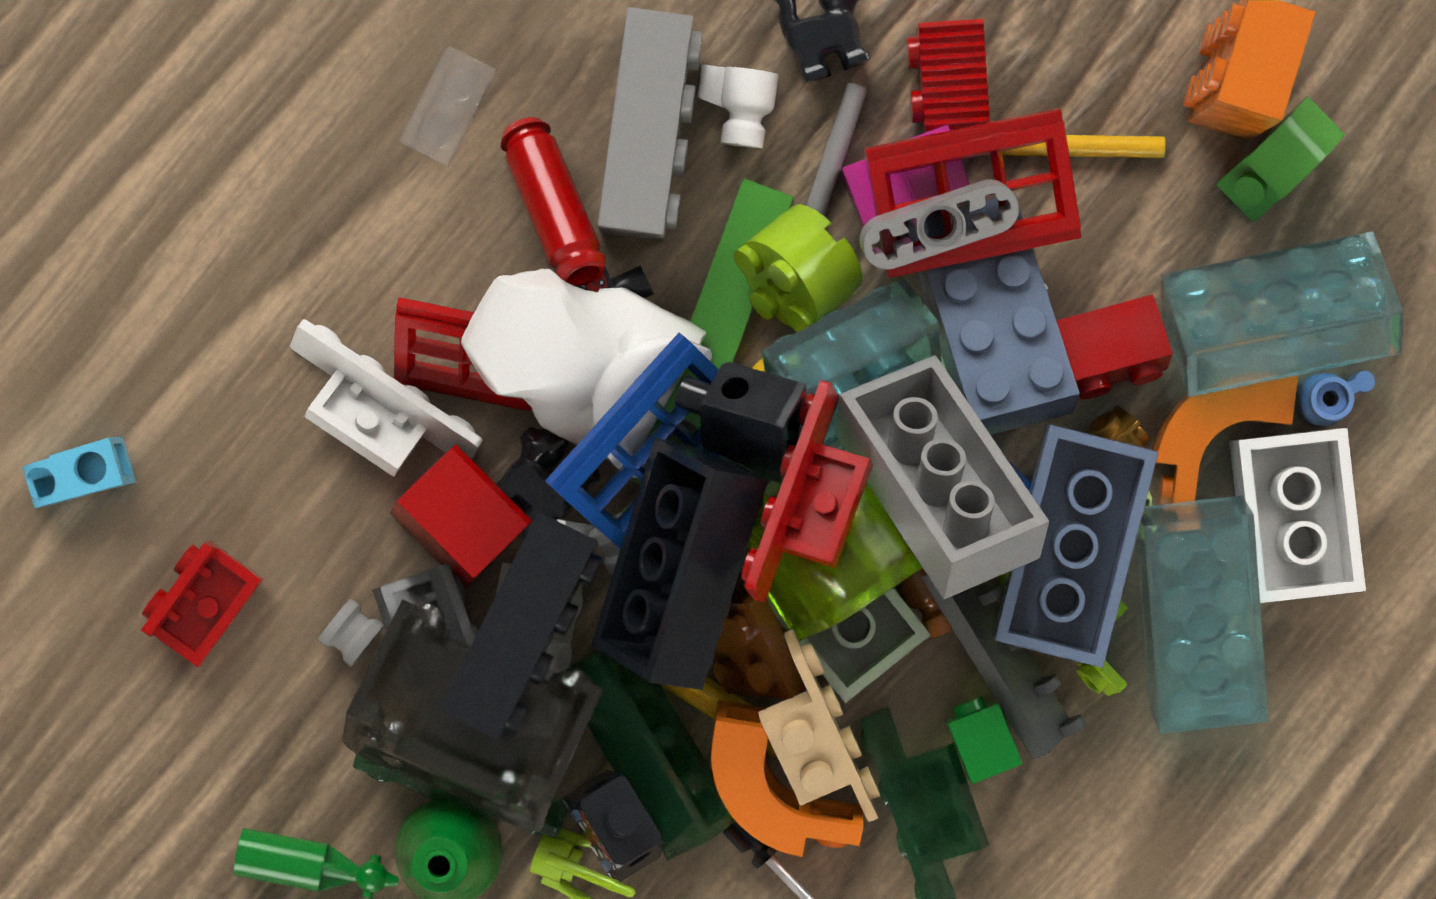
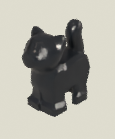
M775 0L780 8L779 23L786 40V45L799 63V71L805 84H811L832 76L829 68L823 63L825 56L837 53L844 71L863 65L870 60L868 51L861 45L859 26L854 15L859 0H818L825 13L802 19L797 15L795 0Z
M530 427L522 433L520 437L522 446L520 457L511 464L503 478L496 484L512 501L519 500L526 508V515L532 522L521 532L524 538L538 512L557 521V519L561 520L574 508L545 482L550 476L547 468L553 466L562 458L569 441L547 429H536L534 427ZM596 468L580 487L587 491L591 483L599 481V470Z

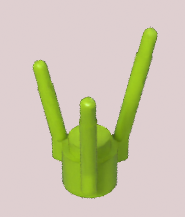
M561 828L558 836L544 832L529 871L542 876L541 884L560 891L570 899H592L565 881L572 882L576 876L629 898L635 895L633 887L580 865L583 851L575 849V846L591 848L583 834H578L565 828Z

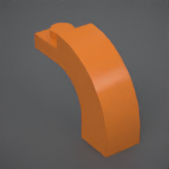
M1249 368L1228 372L1200 384L1187 393L1173 407L1163 421L1152 447V450L1158 452L1156 464L1171 465L1169 476L1161 475L1158 487L1157 506L1165 508L1164 519L1193 521L1200 461L1206 447L1220 431L1243 421L1283 426L1292 425L1299 371L1278 368Z
M718 700L713 728L711 766L717 791L723 804L736 822L763 844L775 850L803 857L806 838L816 839L821 845L832 848H842L847 844L860 846L864 827L863 810L860 804L818 798L800 806L794 791L779 781L768 764L766 757L768 736L758 715L759 711L766 708Z

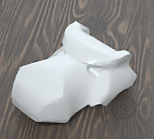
M550 269L525 271L512 276H499L494 279L474 312L461 339V344L484 383L497 395L523 398L532 407V412L541 427L576 445L580 443L678 332L685 336L710 362L713 359L711 349L701 345L707 334L706 331L689 320L660 308L627 288H600L598 292L584 290L565 282ZM683 373L659 398L658 402L663 407L667 403L669 397L671 396L673 390L675 389ZM649 410L623 438L619 445L632 456L644 443L657 417ZM611 453L605 458L618 469L623 466ZM647 459V461L642 465L644 468H646L648 459Z

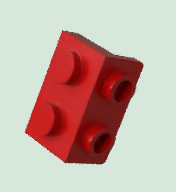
M212 541L205 542L200 549L193 544L187 549L173 570L180 575L168 593L160 588L142 612V615L148 620L141 631L149 637L155 636L196 667H200L264 580Z

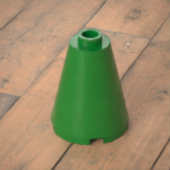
M454 797L431 800L414 810L403 822L395 843V861L398 872L407 887L422 899H475L479 897L495 880L503 855L500 833L491 818L473 802ZM441 855L446 857L450 867L439 864L434 856Z

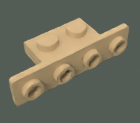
M789 630L784 633V636L807 691L794 696L792 699L789 698L759 711L758 715L800 806L851 784L868 823L876 820L878 816L872 799L881 796L869 767L858 770L854 759L862 756V753L851 727L847 726L840 729L835 718L844 714L831 684L821 688L816 676L823 674L824 670L812 643L801 646L795 630Z

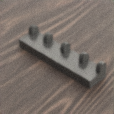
M927 573L921 577L1033 759L1049 754L1064 737L1073 735L1086 726V722L1081 714L1069 718L1053 691L1062 684L1056 674L1044 677L1026 648L994 640L992 634L1000 606L997 600L1002 597L1004 591L1000 583L988 587L986 582L947 599H943Z

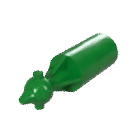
M243 828L234 863V876L317 892L356 882L359 888L363 890L362 897L366 899H373L374 893L379 892L385 887L398 886L399 877L388 872L384 865L380 863L381 856L371 854L370 861H366L358 866L327 843Z

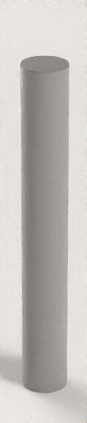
M847 83L806 206L815 209L824 216L826 215L868 89L853 83Z

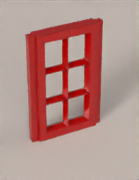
M1060 108L864 148L876 216L935 197L931 196L895 204L890 174L934 166L938 194L941 195L950 192L945 163L987 154L991 156L994 180L1004 183L1011 191L1048 183L1053 185L1057 212L1016 220L1008 230L895 269H886L888 278L1082 238L1065 124ZM1046 143L1050 172L1007 181L1002 151ZM998 200L999 207L1005 204V200ZM941 210L945 235L933 237V239L944 238L952 231L954 218L949 211ZM883 229L879 232L881 249L885 255L894 252L893 243L900 240L901 236H892L888 229ZM920 240L913 242V247L921 245Z
M401 297L398 298L394 332L395 380L404 386L410 385L422 390L532 412V407L523 398L497 395L484 383L479 373L470 372V365H474L465 352L461 339L474 312ZM416 329L459 338V345L416 336ZM416 354L458 362V369L417 361L415 357Z

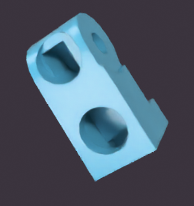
M123 436L108 437L50 455L47 459L22 467L34 509L136 483Z

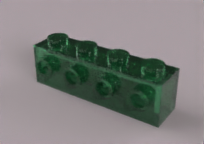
M598 649L557 674L613 770L623 773L660 832L664 840L662 853L667 861L708 842L736 822L722 802L714 782L712 770L661 684L649 683Z

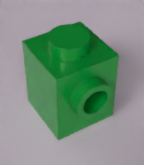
M981 695L952 707L955 716L944 721L971 784L1023 764L999 703L995 700L985 703Z

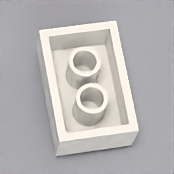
M1347 428L1229 441L1247 601L1258 604L1366 591Z

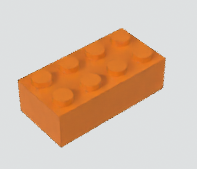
M1240 0L1237 4L1232 3L1229 11L1224 10L1220 18L1216 17L1213 24L1208 23L1198 53L1205 56L1206 61L1203 70L1200 69L1197 76L1192 75L1183 100V106L1191 108L1187 122L1249 141L1283 121L1316 12L1280 0Z

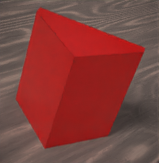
M456 444L396 501L390 512L441 565L449 564L452 573L459 577L465 589L532 522Z

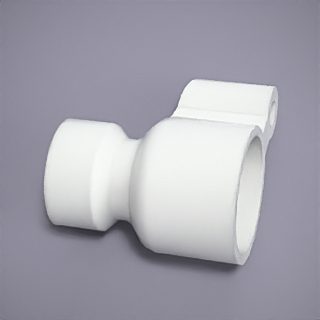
M701 65L697 97L727 109L730 114L729 120L723 124L720 143L763 149L766 130L761 125V121L765 115H768L774 109L778 74L740 67Z

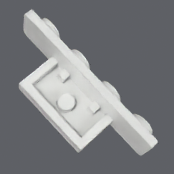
M305 319L300 322L295 330L290 348L332 376L308 407L305 418L393 477L398 473L422 438H425L445 453L456 444L473 460L483 439L475 433L474 428L467 421L455 415H447L432 405L429 398L421 390L410 385L404 386L386 374L383 366L375 359L366 355L359 356L344 346L338 336L327 327L313 325Z

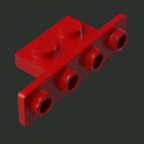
M820 380L816 393H809L803 402L799 416V424L803 428L796 446L789 445L783 456L780 467V475L784 477L777 497L771 496L763 510L761 527L765 531L758 549L752 548L746 556L742 569V580L746 581L745 589L754 600L765 602L783 552L836 568L873 467L869 458L823 445L839 402V395L830 382Z

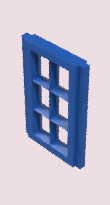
M680 332L545 480L548 485L619 549H621L636 499L618 519L614 518L604 507L633 475L642 481L645 471L642 465L649 458L655 437L666 439L673 432L683 443L705 447L700 442V427L692 435L681 424L683 419L690 413L689 411L676 406L669 413L658 402L659 398L686 368L699 380L709 384L712 383L719 371ZM650 410L662 423L631 456L619 443ZM611 453L623 466L601 491L592 498L580 486Z

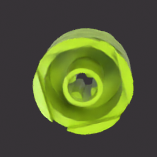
M801 204L794 205L745 242L733 254L735 263L744 273L753 290L749 295V299L756 312L767 320L775 316L802 335L809 332L849 300L863 281L862 269L851 245L845 237L836 242L825 230L831 222L811 207Z

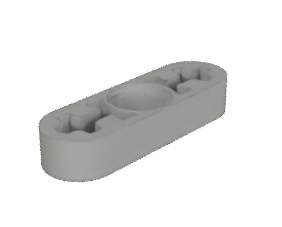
M993 179L983 180L871 218L861 230L860 247L866 258L874 266L881 269H895L1008 230L1018 217L1019 203L1015 194L1004 183ZM993 194L999 201L1005 200V204L998 208L999 217L991 220L985 212L968 216L974 226L966 229L965 217L957 207L958 203L965 201V207L971 212L983 208L986 205L985 196ZM936 210L949 211L954 218L952 231L941 239L930 238L924 231V222L927 216ZM912 219L914 233L921 241V245L913 247L911 239L906 237L893 243L894 252L885 255L880 248L872 249V245L880 241V231L888 229L892 236L909 233L904 222Z

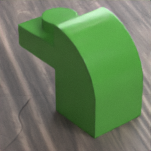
M1307 96L1283 118V121L1275 125L1262 141L1228 171L1216 185L1254 223L1308 176L1335 148L1345 134Z

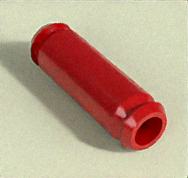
M537 117L517 120L503 131L500 147L506 152V162L549 265L556 270L555 273L562 280L573 286L579 287L588 284L603 273L606 257L603 253L599 252L600 242L554 136L550 135L551 127Z

